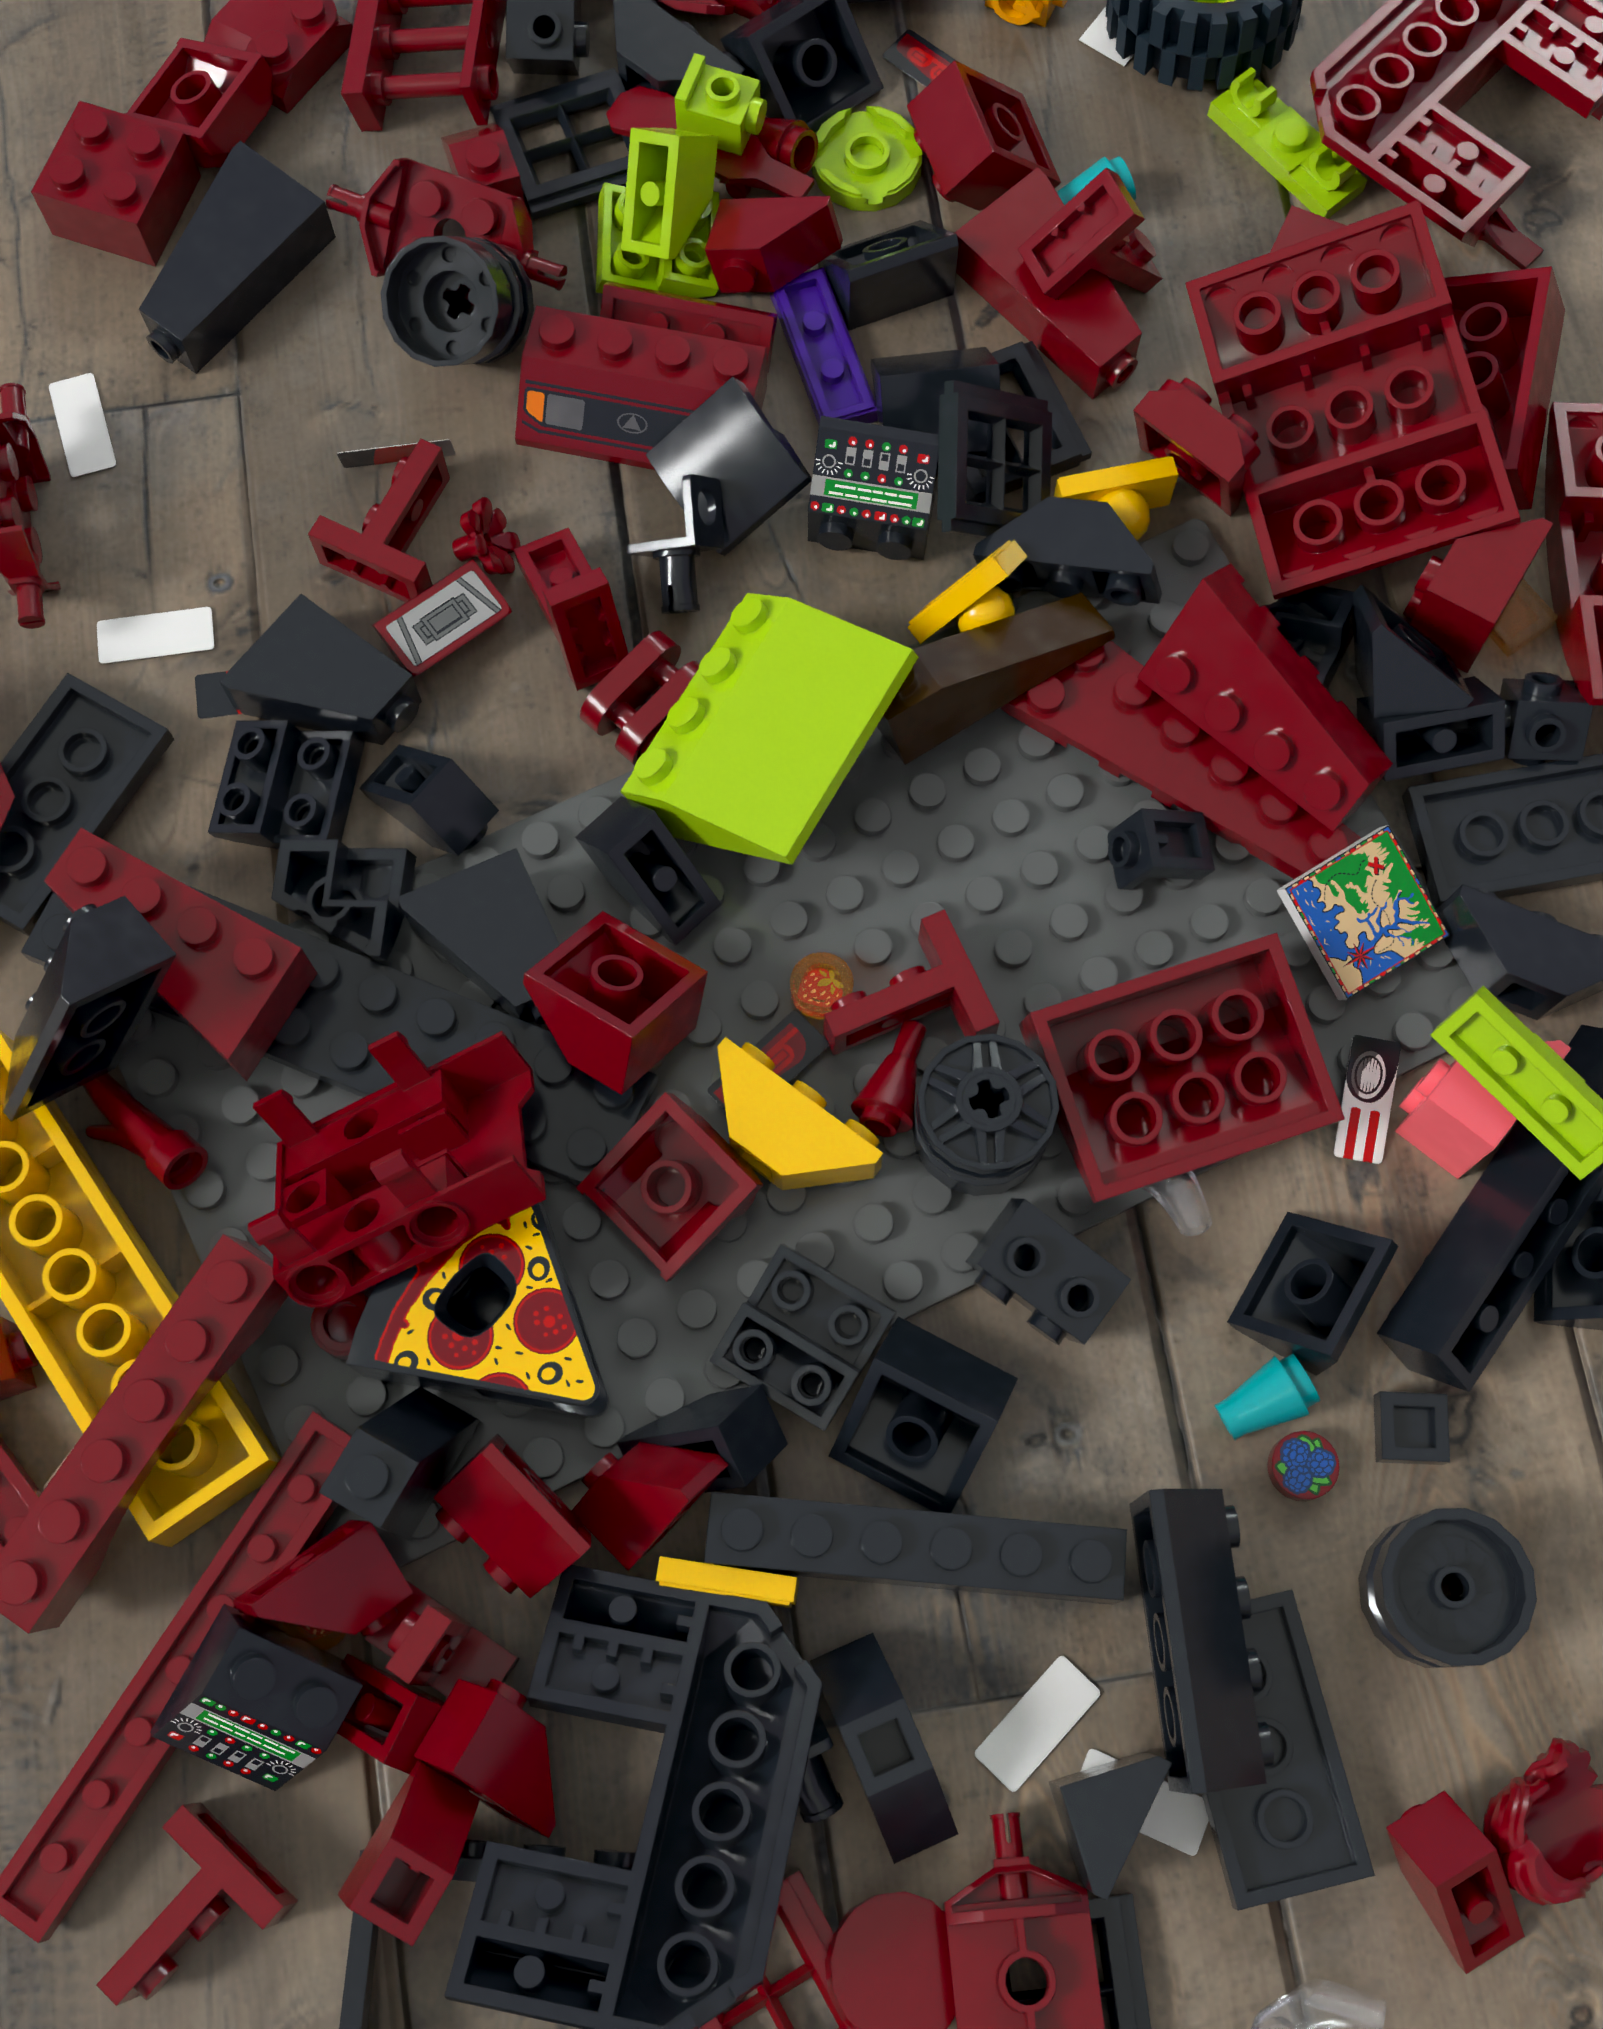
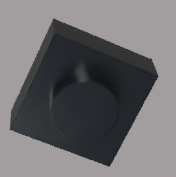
M1385 1391L1374 1394L1376 1462L1445 1465L1450 1463L1447 1394Z

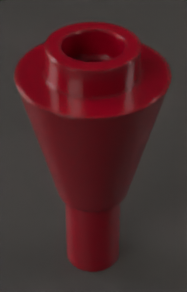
M913 1020L903 1021L892 1053L886 1056L851 1104L853 1113L860 1119L859 1123L875 1135L893 1137L896 1133L908 1132L913 1127L917 1064L915 1062L927 1032L926 1027L919 1022Z

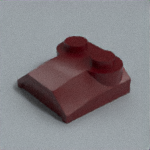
M230 0L211 20L204 42L262 54L273 71L271 85L273 93L272 105L288 114L349 48L353 25L338 16L333 0Z
M180 38L176 43L177 46L128 112L124 114L184 132L196 164L204 168H220L232 148L239 141L245 143L257 125L267 116L268 110L273 103V93L271 91L273 71L262 54Z
M1184 378L1178 383L1167 379L1158 391H1149L1133 410L1140 448L1155 459L1167 456L1173 457L1178 477L1231 517L1239 507L1245 473L1261 455V451L1255 443L1259 438V434L1242 417L1232 413L1226 418L1209 404L1212 402L1211 397L1194 381Z
M665 1092L576 1189L582 1195H586L595 1202L660 1270L661 1277L668 1282L733 1218L742 1215L750 1208L756 1193L764 1185L751 1166L702 1116L673 1093Z

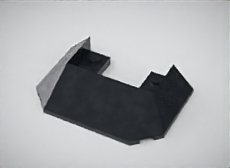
M570 1565L561 1573L527 1695L530 1707L664 1733L632 1871L487 1841L444 1996L447 2000L580 2029H699L763 1984L822 1692L821 1680L808 1661L803 1660L783 1631L782 1623L767 1602L733 1595H719L661 1586L655 1580Z

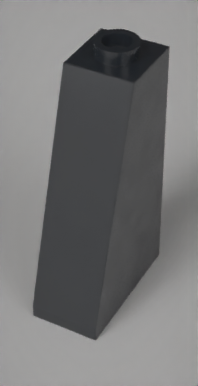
M239 141L230 151L139 308L150 332L146 339L153 350L168 363L173 364L178 360L197 374L336 238L325 201L245 143Z

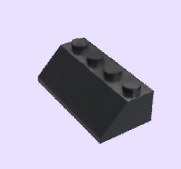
M1222 1489L1148 1490L1129 1505L1164 1757L1172 1763L1167 1772L1169 1791L1200 1794L1267 1784L1264 1767L1273 1766L1274 1751L1268 1724L1266 1722H1257L1253 1693L1262 1691V1671L1256 1649H1246L1242 1620L1250 1619L1251 1600L1245 1577L1235 1576L1231 1548H1238L1240 1546V1528L1235 1507L1233 1505L1225 1506Z

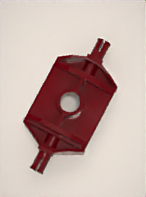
M409 158L394 159L370 190L363 195L339 187L336 184L331 185L328 190L327 196L333 198L326 199V207L330 210H336L353 216L360 222L359 226L372 276H384L387 267L400 249L421 237L443 236L445 223L449 219H454L462 225L466 237L484 238L503 245L522 263L529 280L553 287L558 291L565 284L566 279L561 277L567 275V266L538 257L539 251L534 250L532 220L523 199ZM466 291L464 298L467 300L470 291Z
M6 383L0 386L2 409L0 414V574L12 589L8 592L12 596H17V620L19 625L23 628L35 629L44 626L46 623L42 594L47 591L61 589L59 581L47 583L40 572V563L43 560L42 547L37 531L34 527H31L30 512L38 510V498L34 483L51 481V475L36 433L31 426L30 418L27 416L26 389L24 390V387L18 383Z
M1012 1812L1006 1815L1009 1843L1006 1840L1004 1813L990 1815L996 1859L992 1860L993 1868L943 1903L957 2029H1105L1087 1889L1059 1875L1030 1864L1029 1856L1024 1857L1020 1812ZM1020 1958H1029L1036 1961L1043 1968L1047 1979L1044 1995L1039 2001L1031 2005H1023L1015 2001L1008 1993L1005 1984L1006 1973L1010 1965Z

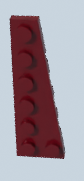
M1113 641L1107 642L1001 707L1008 715L1065 748L1070 744L1099 761L1098 767L1119 778L1122 774L1152 791L1151 797L1171 808L1175 804L1185 811L1203 812L1206 829L1231 843L1245 847L1251 855L1293 879H1296L1361 839L1360 836L1343 823L1332 832L1137 678L1144 666Z

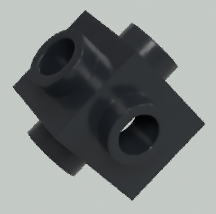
M1530 672L1525 675L1524 679L1503 678L1500 697L1505 700V756L1507 759L1525 766L1547 763V760L1582 761L1594 705H1589L1574 680H1563L1557 675L1546 672Z

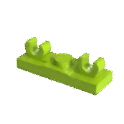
M1250 67L1232 81L1228 90L1210 103L1207 116L1312 213L1330 218L1364 191L1367 179L1356 170L1354 165L1322 144L1320 133L1292 107H1288L1277 97V90L1273 86L1267 88L1259 79H1254L1256 70Z
M1484 985L1431 1033L1430 1036L1580 1180L1603 1163V1099L1585 1083V1080L1535 1032L1533 1033Z

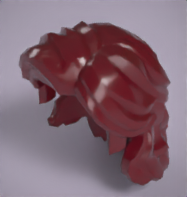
M1555 1737L1552 1739L1547 1752L1540 1753L1537 1756V1761L1529 1766L1523 1776L1511 1779V1782L1496 1796L1490 1798L1484 1814L1482 1827L1485 1837L1497 1849L1509 1888L1516 1890L1518 1894L1527 1900L1542 1906L1586 1898V1892L1590 1891L1591 1884L1603 1875V1784L1592 1785L1598 1775L1589 1765L1591 1761L1589 1751L1583 1748L1579 1749L1570 1740Z

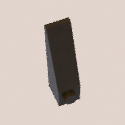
M1079 593L913 648L919 658L884 713L877 728L906 765L1116 638L1114 629L1084 594Z

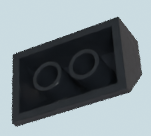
M125 895L99 907L96 904L85 905L75 911L65 921L63 925L65 933L56 952L46 961L43 967L46 973L37 991L26 1002L25 1009L27 1012L14 1037L3 1108L4 1114L11 1122L115 1069L177 954Z

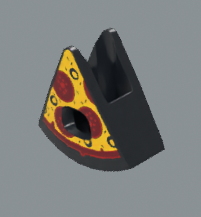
M543 1201L465 1238L452 1248L377 1283L369 1296L356 1327L346 1363L364 1377L587 1418L600 1417L605 1413L609 1405V1397Z

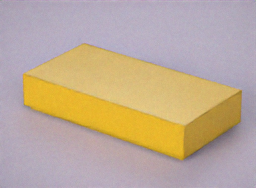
M663 1556L659 1557L656 1581L661 1586L719 1595H733L764 1601L769 1605L792 1608V1605L796 1606L799 1587L797 1577Z

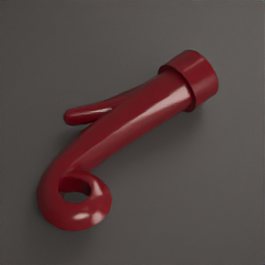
M109 1073L82 1085L98 1110L111 1123L89 1125L85 1129L88 1137L118 1145L140 1156L146 1161L147 1169L170 1190L183 1189L200 1177L208 1163V1153L186 1131L175 1130L135 1099Z

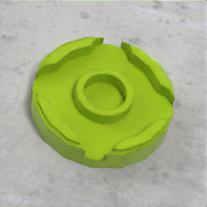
M866 106V112L858 111L852 113V108L837 112L821 125L816 134L818 138V153L812 166V174L818 188L826 196H830L833 203L853 211L875 212L897 205L912 193L921 177L922 150L914 138L915 128L900 114L879 106Z

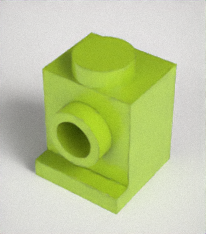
M694 53L675 96L677 129L718 136L717 149L742 156L750 135H758L760 133L766 116L767 101L760 98V80L707 65L705 56Z

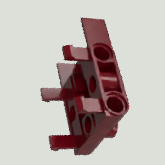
M395 1031L368 1045L369 1052L395 1082L314 1123H311L293 1103V1097L283 1089L253 1103V1109L282 1141L277 1143L275 1210L249 1222L248 1231L259 1246L264 1245L273 1254L272 1277L288 1293L292 1300L300 1305L311 1308L336 1304L454 1247L465 1238L546 1200L544 1175L540 1171L527 1168L522 1107L535 1092L533 1069L503 1031L428 1068L408 1045L407 1038L399 1031Z

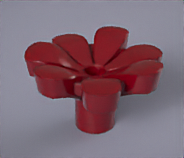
M480 498L472 504V509L461 515L460 525L467 535L453 541V552L461 562L478 557L484 570L490 575L510 574L515 570V563L509 553L514 552L513 549L521 546L520 540L514 532L504 533L503 529L506 527L507 519L499 508L492 510V503L489 498Z

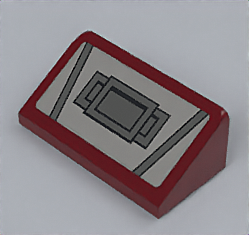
M471 559L372 626L398 665L409 672L414 678L512 613V609L474 559Z

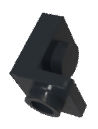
M1141 808L1108 833V856L1113 865L1118 889L1131 890L1149 877L1201 880L1215 871L1203 812Z

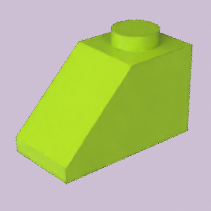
M631 127L621 250L668 260L677 257L713 197L718 136L674 128Z

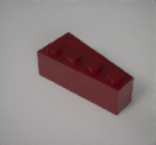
M1230 563L1201 580L1137 678L1333 832L1359 809L1393 763L1343 701L1336 702L1316 677L1320 674L1306 655L1300 657L1277 629L1280 623L1265 605L1259 607L1242 586L1245 580Z
M80 828L44 880L72 913L85 905L96 904L99 907L125 895L177 954L156 994L246 1081H248L317 975V971L301 947L83 828Z

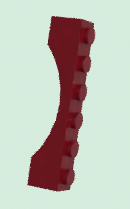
M226 1234L221 1236L0 1552V1613L28 1634L60 1627L100 1569L107 1549L123 1516L164 1450L213 1386L263 1334L289 1296L272 1277L273 1259L245 1240Z

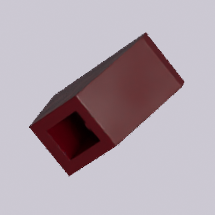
M417 1761L339 1891L338 1896L351 1911L413 1947L455 1874L481 1798L422 1762Z

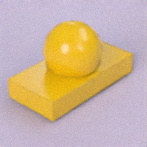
M1167 456L1059 477L1053 497L1108 502L1138 541L1149 527L1150 509L1170 504L1178 478V471L1174 458Z
M1015 539L1012 542L1008 540L929 602L909 621L910 625L907 628L921 644L955 617V622L961 633L1015 615V607L1010 596L996 585L1008 577L1028 556Z

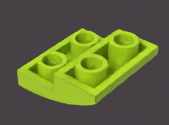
M604 182L598 199L596 293L603 294L604 284L615 282L692 298L715 296L718 291V285L705 248L719 207V192L713 191L711 201L677 257L668 260L621 250L626 187Z

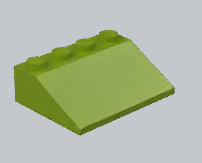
M747 593L742 602L733 610L729 622L711 650L701 660L699 669L687 688L669 710L667 719L648 749L637 760L632 774L620 792L627 799L654 810L674 838L792 865L919 657L909 647L792 598Z

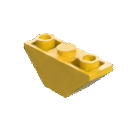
M725 1037L717 1046L730 1146L751 1168L781 1190L873 1179L880 1171L883 1152L876 1148L880 1142L869 1129L853 1119H848L845 1124L824 1109L827 1106V1102L817 1091L799 1080L793 1085L786 1082L772 1071L775 1068L774 1062L754 1045L745 1042L740 1048Z

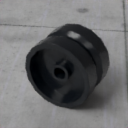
M1467 1508L1434 1509L1412 1516L1386 1528L1367 1549L1358 1577L1361 1609L1374 1636L1397 1657L1424 1668L1480 1666L1509 1653L1529 1630L1537 1602L1534 1569L1519 1540L1497 1520ZM1442 1580H1447L1451 1588V1595L1445 1596L1441 1589Z

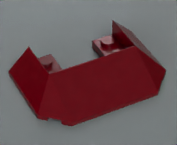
M1388 0L1312 71L1310 83L1321 143L1406 203L1419 200L1423 213L1427 218L1460 241L1475 247L1489 217L1524 182L1531 166L1458 117L1455 113L1506 64L1585 119L1592 115L1600 121L1603 117V4L1598 0Z

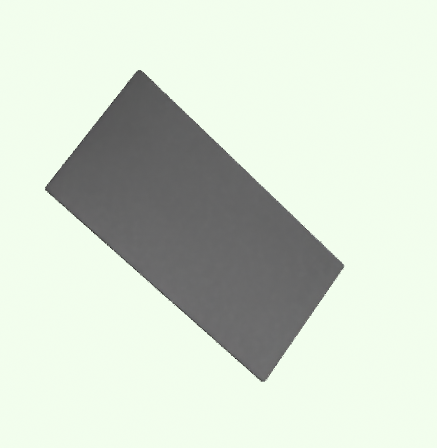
M1200 519L1189 520L1139 543L1154 563L1162 591L1160 604L1140 602L1134 606H1124L1113 603L1107 598L1085 596L1114 629L1116 638L1111 641L1143 666L1147 663L1201 580L1230 564L1207 524ZM1033 590L1013 599L1012 602L1016 615L1064 598L1056 597L1048 591ZM955 625L929 637L921 644L917 642L908 647L913 649L958 634L960 630ZM1001 707L906 765L876 727L792 865L674 838L721 902V905L677 945L670 943L607 881L575 838L619 797L626 798L620 791L633 770L483 837L474 847L463 851L459 856L447 853L415 867L411 891L517 848L559 944H562L600 912L604 911L708 971L696 1028L649 1070V1072L657 1074L658 1083L644 1114L665 1092L673 1093L702 1116L729 1145L726 1111L708 1093V1088L721 1077L717 1048L721 1041L727 1037L740 1048L745 1042L755 1046L794 1010L799 1011L826 1039L823 1033L824 1014L830 1012L831 1009H816L803 1005L798 1001L799 989L806 974L813 969H823L829 972L833 968L834 981L840 983L843 987V991L841 990L843 996L856 991H865L868 996L889 987V981L904 970L915 966H924L926 971L932 969L918 941L920 923L922 918L944 909L1000 1021L997 1035L1020 1041L1024 1045L1026 1044L1019 1023L1030 1012L1277 933L1340 1106L1342 1104L1353 1036L1361 1035L1400 1043L1401 1051L1396 1078L1448 1053L1430 1035L1441 1022L1475 993L1445 941L1442 940L1348 1000H1338L1276 891L1294 879L1251 855L1245 847L1231 843L1208 829L1207 833L1215 871L1201 880L1149 877L1131 890L1118 889L1113 865L1108 856V833L1141 808L1185 810L1175 804L1171 808L1151 797L1152 791L1122 774L1119 778L1098 767L1099 761L1070 744L1065 748L1008 715ZM1371 793L1359 809L1343 822L1361 838L1379 827L1389 825L1391 828ZM1391 828L1408 861L1410 862L1412 868L1414 869L1417 877L1419 878L1422 886L1424 887L1427 895L1430 898V894L1426 883L1424 882L1423 878L1421 877L1412 860L1408 856L1398 837ZM404 915L398 937L387 961L377 962L510 1015L415 933ZM304 918L287 925L374 960ZM950 1006L916 1020V1022L926 1027L927 1032L915 1062L917 1064L914 1111L918 1091L927 1066L944 1047L965 1037ZM147 1009L118 1062V1066L130 1094L175 1130L186 1131L208 1153V1163L200 1177L183 1189L171 1190L201 1264L223 1234L245 1240L273 1259V1254L264 1245L259 1246L248 1231V1223L275 1210L277 1143L282 1141V1139L253 1109V1103L283 1089L293 1097V1103L311 1123H314L363 1097L266 1057L261 1059L248 1081H246L190 1026ZM536 1021L530 1022V1024L550 1031L546 1024H537ZM901 1027L836 1055H833L830 1046H828L793 1078L789 1084L793 1085L797 1080L806 1083L825 1099L827 1106L824 1109L844 1124L848 1119L859 1122L860 1119L853 1113L851 1104L886 1056L892 1053ZM979 1097L976 1100L974 1110L984 1109L988 1118H996L1000 1105L989 1106L985 1097ZM1055 1122L1052 1136L1049 1139L1041 1161L1024 1182L1001 1194L979 1196L949 1189L927 1171L915 1150L913 1127L910 1131L896 1133L893 1137L875 1135L880 1142L876 1148L883 1152V1160L880 1171L873 1179L781 1190L753 1169L764 1186L756 1193L750 1208L742 1215L733 1218L668 1282L661 1277L660 1270L595 1202L586 1195H582L576 1189L577 1185L527 1165L528 1168L540 1171L544 1175L546 1200L543 1201L609 1397V1405L605 1413L600 1417L587 1418L424 1388L480 1420L442 1486L498 1433L539 1477L556 1492L583 1479L591 1468L609 1452L618 1460L623 1457L617 1442L625 1435L708 1394L751 1387L709 1360L743 1302L748 1301L780 1244L789 1246L897 1311L888 1327L890 1328L898 1316L906 1320L976 1285L974 1281L980 1273L965 1261L1011 1198L1026 1199L1073 1236H1077L1237 1156L1093 1203L1057 1122ZM376 1284L360 1291V1293L369 1299ZM289 1296L263 1334L240 1356L281 1456L284 1455L313 1411L323 1415L353 1435L359 1426L418 1388L416 1386L364 1377L346 1364L348 1359H339L329 1355L318 1346L311 1333V1316L315 1307L311 1308L300 1305ZM435 1499L429 1506L410 1541L374 1525L399 1569L457 1541L436 1518L435 1513L442 1506ZM338 1504L316 1537L317 1542L348 1520H367Z

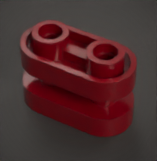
M660 630L646 636L590 692L580 710V719L600 736L612 732L617 727L621 729L615 743V748L633 765L646 752L667 719L669 710L679 700L699 669L700 663L696 660L685 664L680 669L676 668L675 665L679 660L681 647ZM660 685L661 688L636 711L635 709Z

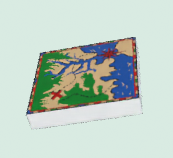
M1389 825L1377 828L1276 890L1338 1000H1348L1450 936Z

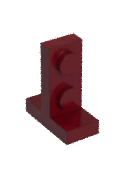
M1107 167L1018 248L1019 253L1044 295L1053 299H1057L1090 268L1145 294L1163 279L1152 261L1156 256L1153 245L1140 230L1136 229L1145 218L1119 175Z
M420 438L411 455L401 458L393 472L392 486L380 504H374L366 514L362 534L319 515L308 536L320 564L404 602L409 601L432 586L426 562L414 558L405 552L450 480L442 447Z
M569 527L513 549L519 568L559 642L569 676L577 691L600 682L629 654L609 582L601 568L591 569Z
M945 909L922 918L920 923L918 941L932 969L926 971L924 966H915L904 970L889 981V987L868 996L865 991L847 994L835 1001L830 1007L831 1011L824 1014L823 1033L833 1055L900 1028L905 1020L916 1021L949 1006L965 1037L997 1034L1000 1021Z
M407 1581L413 1594L396 1605L399 1611L396 1618L385 1627L367 1635L365 1638L366 1641L391 1658L385 1667L409 1685L431 1686L446 1697L449 1696L458 1678L486 1688L491 1678L504 1683L520 1660L519 1657L410 1581Z
M201 1802L183 1804L162 1826L201 1867L200 1871L96 1984L116 2006L137 1998L139 1994L146 2001L154 1996L179 1968V1964L173 1959V1956L191 1936L198 1942H201L229 1913L231 1907L224 1901L228 1895L262 1930L279 1924L298 1902Z

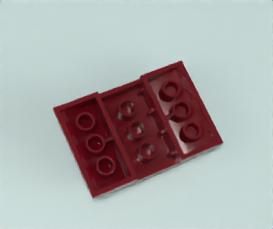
M1419 200L1185 283L1222 415L1228 418L1234 413L1242 417L1259 434V438L1255 443L1259 447L1261 455L1246 471L1243 490L1274 600L1453 544L1458 538L1521 522L1486 408L1483 409L1457 329L1453 316L1452 301Z

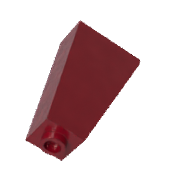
M1037 167L954 232L957 234L959 243L956 273L1029 341H1033L1037 349L1093 400L1110 385L1113 388H1118L1133 374L1138 365L1136 355L1142 332L1108 276L1092 268L1057 299L1046 296L1042 292L1019 253L1018 248L1065 205L1046 174Z

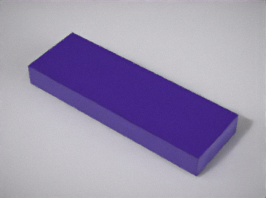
M824 267L802 273L775 292H770L771 300L778 314L780 324L818 425L820 424L821 416L863 423L878 421L876 402Z

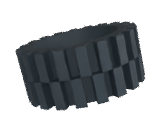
M1107 0L1105 17H1107L1106 29L1109 39L1117 38L1115 50L1122 59L1135 54L1133 69L1145 76L1152 68L1159 70V83L1172 87L1175 78L1180 77L1188 79L1187 90L1202 91L1204 80L1215 79L1217 90L1230 88L1234 75L1242 74L1250 67L1256 70V76L1254 77L1256 79L1260 77L1262 63L1269 69H1272L1281 61L1283 49L1289 51L1294 42L1303 0Z

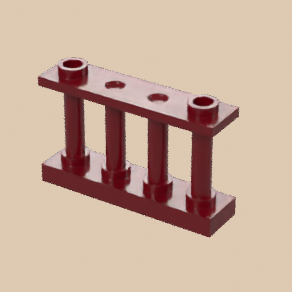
M358 0L341 95L361 132L382 131L386 106H390L392 100L463 96L476 125H488L491 101L496 100L499 93L496 69L507 0ZM472 4L469 25L400 29L402 14H406L408 8ZM465 50L461 72L392 75L394 60H398L401 53Z

